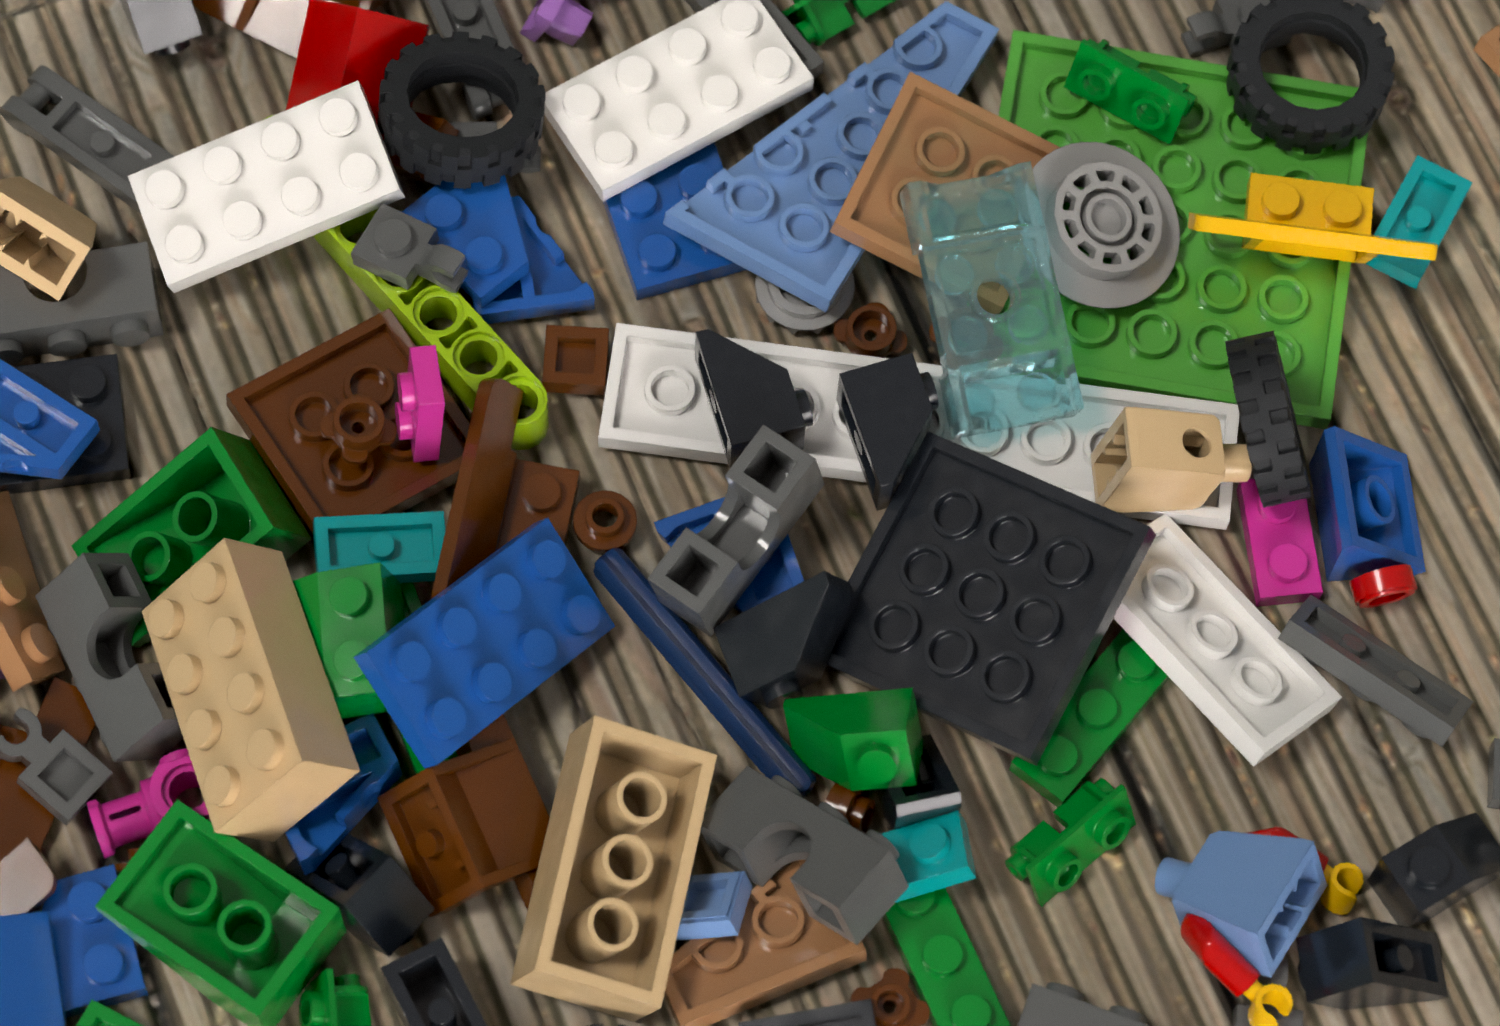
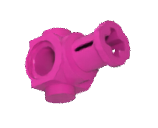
M187 748L176 750L163 756L159 760V765L150 778L140 780L139 792L103 804L97 799L86 802L104 858L114 856L117 847L147 838L176 802L181 792L189 788H200ZM205 802L193 808L194 811L211 822Z

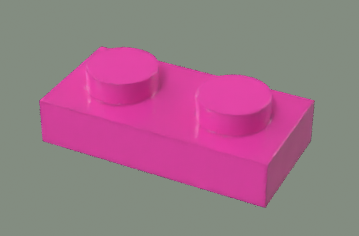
M436 345L410 347L408 372L397 374L399 402H395V417L399 440L410 439L413 462L439 460L445 400Z
M1255 479L1239 482L1236 490L1256 607L1305 602L1310 594L1320 600L1323 589L1307 498L1263 508Z

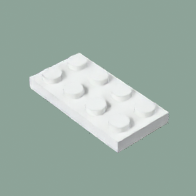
M720 0L545 92L544 114L604 202L813 90L814 77L760 0Z
M358 80L128 176L166 284L173 293L374 211L382 203L388 205L405 198L369 101Z
M1162 515L1148 524L1155 532L1156 537L1122 600L1114 620L1254 767L1329 713L1342 696L1302 654L1278 639L1281 634L1279 630L1169 516Z

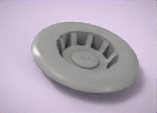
M1072 143L1053 150L1043 157L1034 166L1024 182L1017 210V223L1021 243L1036 272L1058 293L1072 301L1090 307L1120 308L1146 299L1166 281L1174 267L1179 251V221L1174 203L1165 185L1142 160L1121 148L1105 143ZM1076 186L1083 187L1084 189L1080 190ZM1063 203H1070L1069 209L1064 210ZM1065 225H1068L1072 238L1069 237ZM1078 246L1081 247L1087 253H1089V256H1087L1081 250H1079ZM1128 249H1130V259L1127 254ZM1103 258H1111V264H1105Z

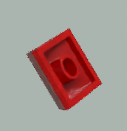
M309 0L286 110L358 80L365 91L378 125L381 79L384 80L387 64L392 58L398 60L400 50L412 42L416 46L422 44L423 38L429 34L430 25L359 7L323 0ZM414 100L410 103L411 108L413 107Z

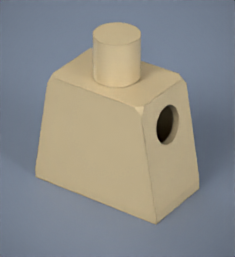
M18 176L0 179V265L59 301L93 246L97 224L91 218L26 178Z
M1124 407L1090 455L1095 503L1117 513L1193 510L1204 504L1220 482H1247L1252 471V464L1250 463L1246 444H1223L1220 420L1215 415Z

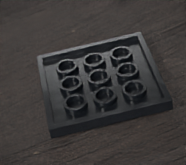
M928 431L848 580L854 595L826 668L875 691L913 688L918 711L1037 766L1156 534L1148 525Z

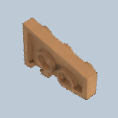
M7 490L0 492V669L10 688L15 692L49 680L64 671L65 666L57 641L49 631L47 620L35 597L40 592V588L9 491Z
M806 860L791 862L776 876L769 879L763 887L757 884L751 889L738 936L691 939L673 954L664 997L677 1026H709L866 961V949L862 941L856 945L808 915L790 880Z

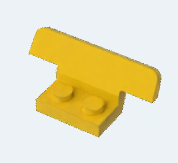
M1251 173L1247 183L1244 219L1189 212L1188 229L1243 237V249L1362 264L1367 263L1379 254L1436 261L1438 244L1371 235L1374 188Z

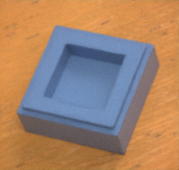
M745 871L690 875L677 941L738 936L752 889Z

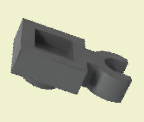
M20 707L15 712L13 720L24 728L27 733V739L20 744H12L0 735V758L8 762H22L27 766L18 776L16 783L67 826L86 806V802L90 801L111 779L113 772L64 729L51 742H48L42 736V728L38 718L29 710Z

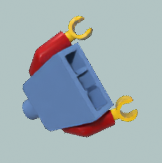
M1279 826L1247 833L1229 831L1212 833L1192 863L1167 857L1160 863L1155 876V890L1157 894L1172 898V904L1181 927V937L1203 965L1235 997L1244 994L1251 1002L1247 1013L1251 1026H1278L1274 1016L1269 1014L1262 1004L1274 1006L1285 1017L1291 1012L1293 1000L1287 988L1278 984L1263 986L1257 979L1260 975L1269 978L1273 976L1319 898L1325 908L1332 913L1345 915L1352 910L1357 902L1356 894L1364 883L1363 873L1358 866L1347 862L1340 863L1334 866V868L1328 865V856L1316 849L1314 841L1299 838L1286 828Z

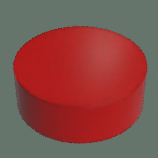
M1409 564L1380 568L1362 574L1349 582L1354 603L1360 608H1372L1390 604L1409 597L1417 589L1412 567Z

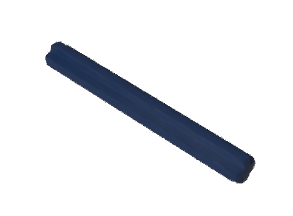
M615 547L603 554L594 563L593 572L595 577L762 774L769 779L774 775H779L795 786L803 798L807 796L816 783V777L753 702L739 697L730 675L675 612L659 602L647 578L622 549Z

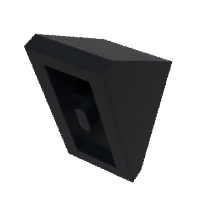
M931 734L922 736L924 744L917 785L877 789L888 831L956 810L960 812L962 805L961 792Z

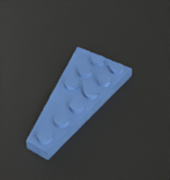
M945 1L897 37L891 48L871 63L867 64L864 62L848 74L847 81L828 95L825 93L820 95L756 143L753 151L729 170L723 168L707 180L705 188L686 202L681 200L667 210L663 224L827 313L865 251L830 233V230L909 73L912 72L961 97L994 44L999 28Z

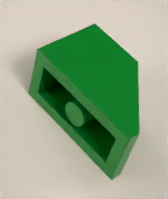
M913 688L784 699L783 709L791 747L810 770L850 791L917 785L924 742Z

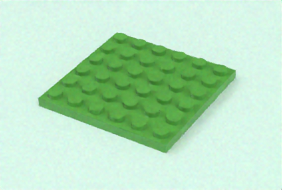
M1013 30L998 116L1059 147L1079 142L1105 143L1121 148L1142 160L1160 178L1172 198L1180 228L1179 251L1171 273L1159 289L1136 304L1120 308L1090 307L1068 299L1042 279L1027 257L998 317L985 311L992 325V336L999 338L1002 342L1000 357L993 362L979 361L969 365V368L987 372L1237 404L1225 341L1274 331L1287 379L1296 424L1327 429L1332 415L1351 262L1243 249V237L1188 229L1189 212L1244 219L1247 183L1251 173L1361 186L1368 133L1361 139L1354 136L1347 147L1337 151H1333L1332 147L1323 148L1321 154H1304V148L1292 147L1291 152L1275 147V140L1267 136L1264 140L1257 137L1250 131L1252 124L1247 118L1241 121L1233 108L1235 97L1234 95L1228 96L1226 89V80L1229 73L1226 70L1227 65L1113 47L1141 62L1139 69L1146 73L1152 68L1180 84L1183 82L1189 84L1188 91L1197 96L1192 110L1186 118H1182L1174 139L1169 145L1063 87L1081 41ZM1262 72L1264 79L1278 96L1300 107L1319 110L1339 106L1352 98L1358 90V87ZM1076 186L1080 190L1084 189L1083 187ZM1063 203V209L1068 210L1070 203ZM1065 225L1069 237L1072 238L1068 225ZM1078 246L1079 250H1081L1084 254L1089 256V253H1087L1081 247ZM1128 249L1127 254L1130 259V249ZM1103 258L1105 264H1111V258ZM966 302V307L975 306L969 302ZM962 336L960 338L963 344H969L972 341L969 336Z

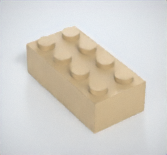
M224 538L142 610L215 833L274 842L360 771L282 551Z
M595 715L569 734L510 985L633 1022L661 1008L716 763V754Z

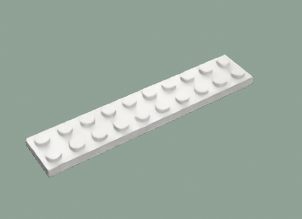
M616 323L598 435V447L728 464L695 361V333ZM725 337L786 368L794 391L799 389L805 390L812 411L813 425L806 427L803 451L816 459L822 477L866 482L836 400L839 373L885 361L889 358ZM916 362L920 373H930L938 395L939 407L932 411L929 432L1094 503L1095 494L1090 455L1124 407L1212 414L1220 420L1223 444H1237L1239 409L1237 404L968 369L963 374H953L942 365ZM1220 482L1204 504L1193 510L1120 514L1131 518L1156 520L1162 515H1167L1177 524L1226 530L1230 521L1233 482Z

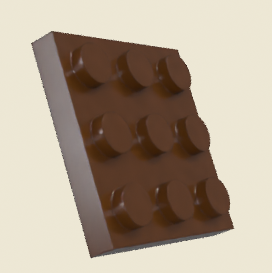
M390 308L226 394V406L312 533L314 517L402 513L457 482L470 423L443 384L445 407L439 460L413 462L410 439L399 440L397 433L396 439L392 444L387 446L380 445L368 453L365 463L351 465L343 460L342 449L335 441L323 437L320 433L322 417L327 413H334L336 407L342 401L355 394H366L372 397L383 410L385 420H391L396 425L395 402H399L397 374L408 372L410 347H416V345ZM355 425L352 430L359 434L364 431V428L361 425Z

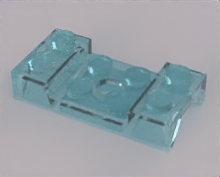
M1031 161L1018 163L991 175L943 184L925 181L907 183L899 195L912 255L918 254L943 371V374L939 377V383L951 439L1074 417L1084 409ZM996 282L1007 290L1010 297V305L1006 312L992 314L980 306L977 299V291L982 283Z

